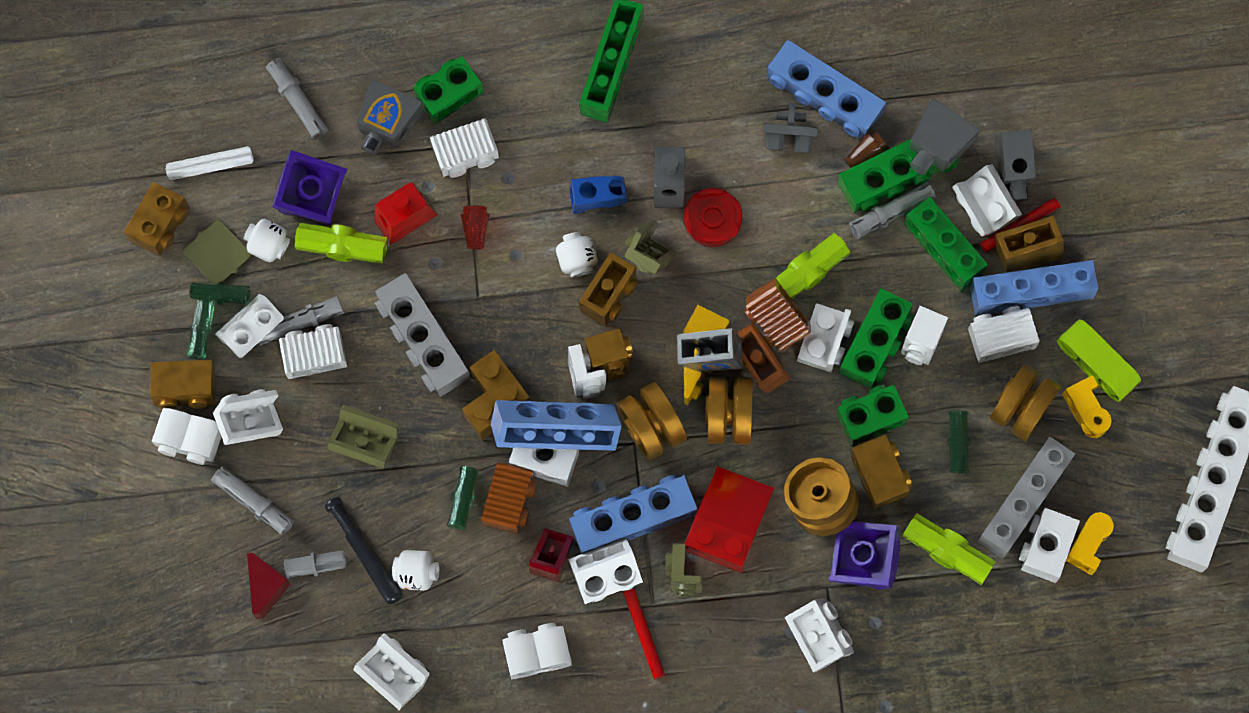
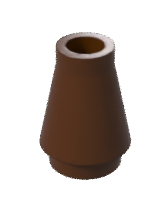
M876 131L871 134L867 133L844 160L852 168L889 150V147Z

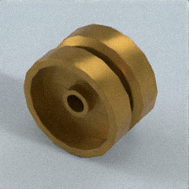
M1026 363L1023 364L1016 376L1009 380L997 399L998 404L989 417L990 420L1003 427L1010 422L1015 413L1018 414L1019 417L1012 427V434L1025 442L1061 388V385L1050 378H1046L1041 382L1036 391H1033L1031 388L1038 378V371Z
M710 376L709 396H706L705 424H708L707 444H723L726 440L727 425H732V441L734 444L750 445L752 378L737 377L734 381L733 396H728V381L726 378Z
M655 382L640 389V398L643 406L631 395L617 402V408L628 433L649 461L663 454V443L660 436L666 444L673 448L687 440L686 433L676 412Z
M822 457L807 459L795 466L787 476L784 486L785 501L800 527L810 534L818 536L834 535L846 529L855 519L859 508L858 493L843 466L833 459Z

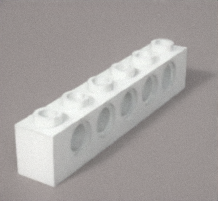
M1233 386L1228 394L1223 392L1217 405V410L1221 411L1218 421L1213 420L1206 436L1211 438L1208 449L1202 448L1196 465L1201 466L1197 477H1191L1186 493L1191 494L1187 505L1182 503L1176 517V521L1180 522L1177 533L1171 532L1166 544V549L1170 550L1168 560L1201 573L1208 568L1249 455V391ZM1230 416L1239 418L1242 428L1232 427L1229 424L1228 418ZM1218 445H1228L1232 450V456L1222 455L1219 452ZM1208 472H1217L1222 478V483H1212L1208 478ZM1198 500H1207L1212 506V511L1203 512L1198 506ZM1188 528H1197L1201 532V540L1195 541L1191 539L1187 532Z

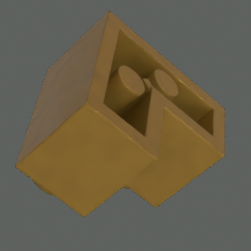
M495 350L470 366L472 377L484 393L462 408L465 418L482 441L493 433L491 420L496 400L530 401L528 394Z

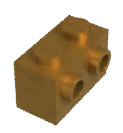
M152 182L127 225L124 234L130 242L161 256L163 250H168L172 245L175 236L173 233L178 224L182 225L189 214V205L186 199Z
M1054 216L996 234V251L1005 273L1022 271L1064 258V240Z
M610 252L580 299V312L604 326L608 324L610 319L615 321L623 308V305L620 304L626 294L630 296L634 292L639 282L636 279V267Z
M620 328L585 338L586 352L589 354L592 372L605 370L608 381H614L623 378L625 373L630 371L629 362L633 361V350L629 337H622Z
M212 360L151 362L150 397L155 407L175 409L177 406H189L201 409L207 407V405H215L216 370Z
M883 435L851 449V458L874 510L908 497L909 487L912 486V482L907 470H901L897 459L900 458V454L894 441L889 442L887 436Z

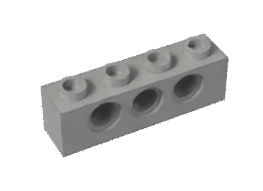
M406 273L375 291L378 301L374 304L383 318L389 316L394 324L390 327V330L399 343L404 340L410 349L405 353L414 367L420 365L425 375L421 376L430 392L436 390L439 397L471 379L468 369ZM400 308H412V313L408 317L402 318L397 316ZM418 331L428 333V337L423 342L412 340L413 335ZM438 355L444 358L443 363L438 367L428 365L429 359L433 356Z
M1049 436L979 538L978 543L1001 559H1004L1075 453Z

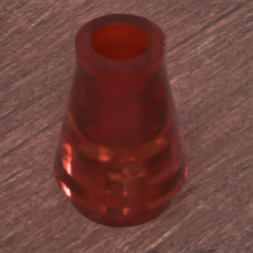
M479 205L464 206L463 214H460L467 249H485V238L490 214L487 213V207Z

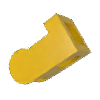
M1093 375L1066 388L1062 395L1085 435L1090 438H1098L1109 429L1112 419L1107 410L1100 407L1093 393L1099 386Z
M1098 512L1089 517L1069 551L1066 562L1090 575L1094 574L1101 562L1094 555L1101 542L1105 541L1113 532L1114 524L1110 516Z

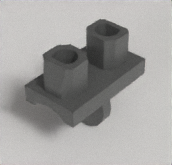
M789 104V112L777 111L776 120H786L788 125L764 123L763 132H766L767 149L782 150L784 134L796 135L794 151L810 153L813 137H817V127L794 126V121L806 122V113L795 112V104Z

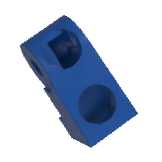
M622 176L571 179L569 193L573 214L584 213L585 210L617 207L628 202L625 180Z

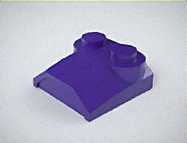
M291 150L281 173L272 208L277 209L284 215H296L331 225L333 210L347 169Z
M851 522L846 529L836 534L829 581L870 586L877 590L892 588L896 579L900 552L899 527L897 525Z

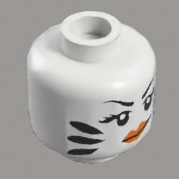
M261 219L256 225L251 223L243 238L248 241V253L269 263L273 262L276 258L281 260L290 242V239L287 238V230L267 219Z
M580 232L564 235V241L556 247L561 271L565 274H570L571 278L581 277L594 272L593 267L598 264V256L592 238L581 236Z
M404 550L393 561V580L397 581L400 588L404 590H428L433 580L437 581L439 578V563L434 562V558L429 551Z

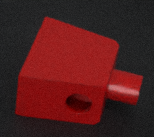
M410 182L376 204L374 222L384 237L388 238V243L391 246L438 214L423 192L413 182Z

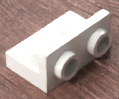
M993 164L986 165L965 182H959L952 186L956 193L957 201L965 208L973 228L981 236L997 233L1022 215Z
M258 294L215 335L237 357L242 358L281 323L284 317L265 296Z
M816 303L810 320L811 333L806 335L803 340L797 362L828 372H832L834 364L840 366L845 352V348L840 347L843 336L850 337L855 322L850 319L851 310L845 309V312Z
M581 344L569 346L568 366L575 396L583 395V398H592L600 395V391L605 390V370L590 372L591 363L588 352L582 353Z
M825 598L813 600L785 617L813 672H817L840 658L854 653L849 633L841 628L836 619L838 613L834 605L829 601L827 602Z

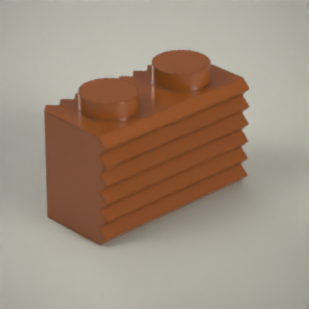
M773 278L746 297L747 308L744 309L745 313L753 324L758 322L761 328H763L762 335L770 347L776 346L782 352L811 333V324L776 278Z
M753 323L737 333L742 339L743 363L764 393L769 394L790 379V376L765 341L763 335Z
M497 462L481 517V522L484 526L518 534L520 526L526 527L530 512L529 509H525L528 497L534 498L538 484L537 480H533V471Z

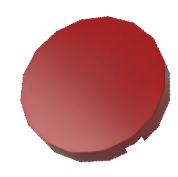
M707 188L695 193L687 202L684 208L683 223L686 232L695 242L707 247H719L728 244L737 236L742 226L743 212L739 201L728 194L727 191L721 188Z

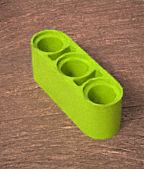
M1077 320L1057 339V343L1064 353L1089 377L1093 375L1099 387L1114 401L1120 402L1141 382L1139 374L1085 321Z

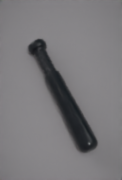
M335 497L325 504V510L328 513H332L337 519V522L346 534L345 538L385 602L390 605L395 604L402 598V592L368 544L359 528H355L354 524H352V521L342 507L343 502L341 498Z

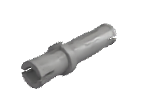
M282 58L275 59L276 65L272 60L267 64L266 70L269 71L278 85V92L281 96L286 97L310 133L313 140L318 139V133L322 137L329 129L325 126L299 87L300 81L292 76Z
M925 182L880 207L877 205L872 207L870 212L850 221V230L856 239H860L873 230L883 229L888 226L889 222L912 211L927 198L931 197L934 200L936 198L935 192L931 185Z
M338 296L315 305L310 303L305 305V309L284 316V320L258 343L259 346L284 337L288 332L301 330L312 325L316 327L326 319L344 314Z
M224 466L215 472L211 482L255 514L254 517L258 521L263 520L282 536L290 530L294 520L274 506V501L259 495Z

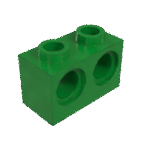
M463 56L456 60H448L441 66V70L433 75L423 76L417 81L416 86L413 87L416 99L422 102L425 112L435 125L484 93L481 81ZM457 76L467 78L462 84L452 83V80ZM432 92H440L442 94L437 100L427 98Z
M885 384L878 385L870 389L867 396L859 399L857 396H852L840 403L841 406L838 407L836 415L851 447L907 424L909 416L895 385L886 387ZM882 401L889 402L893 407V411L882 413L877 408V404ZM852 413H860L864 416L865 422L861 425L853 424L849 416Z

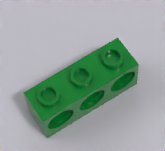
M931 197L927 198L906 215L904 226L960 292L971 285L974 277L984 275L988 264Z
M880 288L840 366L839 374L869 389H872L875 381L881 384L888 370V367L884 364L888 356L894 357L902 342L897 339L901 330L908 331L915 315L910 313L913 303ZM895 309L900 317L895 320L888 319L884 311ZM877 334L882 335L887 343L877 346L872 343L871 337ZM863 360L869 361L874 369L870 372H863L858 368L857 364Z

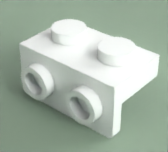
M259 389L248 395L238 396V394H230L221 399L213 415L225 445L281 434L283 427L273 404L278 397L276 390L265 391L264 389Z
M386 634L379 637L377 644L356 663L353 669L398 710L424 687L429 676V672L422 662L413 659L403 650L398 641L390 639Z

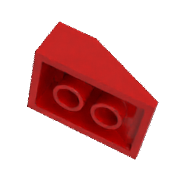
M717 466L686 539L685 552L742 573L774 487Z

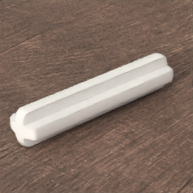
M247 146L167 163L166 173L169 180H176L251 164L254 158L251 148Z

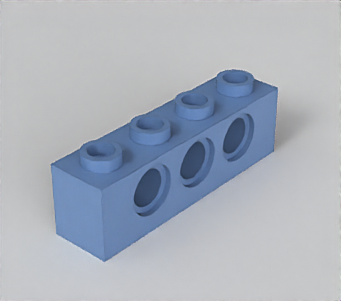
M788 39L768 66L767 78H769V82L779 90L786 89L794 94L793 97L799 103L805 106L811 105L827 121H836L852 137L859 136L863 139L867 133L871 132L885 111V101ZM797 72H802L807 76V78L805 80L799 81L796 80L792 75ZM820 88H827L832 92V94L829 96H821L820 94H818L817 90ZM849 103L853 104L857 110L846 112L841 106Z
M1093 260L974 277L970 285L975 316L1000 313L1014 306H1020V309L1094 299L1099 289Z
M496 400L491 420V428L497 447L616 451L622 427L614 404Z
M676 474L661 479L659 481L660 484L651 488H648L647 485L633 489L631 495L620 499L619 496H614L604 500L601 507L593 510L590 507H584L573 513L574 517L569 518V522L581 554L624 538L629 541L696 516L697 507L685 476L677 478ZM657 497H665L669 500L670 504L666 509L659 510L652 505V502ZM630 507L637 508L641 512L640 517L633 521L626 519L623 514ZM601 518H607L612 522V526L607 531H599L596 529L595 523Z

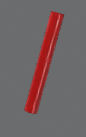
M1054 197L979 243L984 253L996 247V234L1041 220L1061 207L1059 201Z
M634 588L624 591L623 594L653 679L662 678L665 676L636 591Z

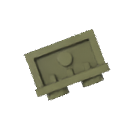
M655 220L650 221L646 225L641 224L637 232L633 230L625 243L628 250L624 257L636 263V267L647 274H657L673 261L677 251L652 238L658 222Z
M342 405L339 421L328 441L327 450L384 469L397 443L399 424L387 418H380L363 412L361 409Z
M673 544L672 553L666 552L665 567L666 576L671 577V591L677 592V596L695 597L696 593H702L703 577L684 575L685 544Z

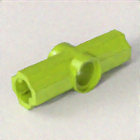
M299 223L296 230L294 247L296 250L326 254L328 258L342 262L356 259L384 264L388 250V238L359 233L356 229L344 225H332L329 228Z
M833 233L810 252L808 250L804 251L794 258L788 265V269L778 275L776 279L791 299H794L803 290H810L820 283L829 270L850 255V250L842 238Z
M918 513L915 514L902 536L930 553L929 556L940 565L951 570L954 568L980 585L983 584L996 563L992 558L968 545L969 542L960 534L947 528L944 530Z

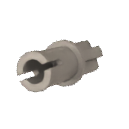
M344 551L315 555V552H311V556L284 559V569L287 579L314 574L316 577L321 572L344 569L347 562Z

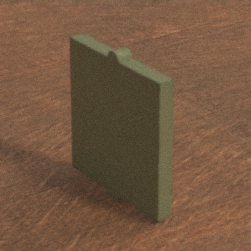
M219 219L203 233L198 232L197 238L182 250V253L216 288H219L232 275H237L238 270L253 257L252 254L247 252V248Z

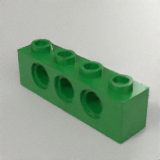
M614 0L579 102L580 115L609 123L644 19L643 4L630 0Z
M911 139L840 173L838 185L854 213L860 210L868 212L872 207L879 205L878 201L887 197L894 199L905 192V188L913 184L920 186L928 182L932 178L931 175L939 171L947 173L958 166L960 157L944 171L932 164L925 175H921L910 166V163L917 154L909 148ZM904 166L908 173L898 175L894 172L893 168ZM869 179H878L882 186L872 188L867 184V181Z

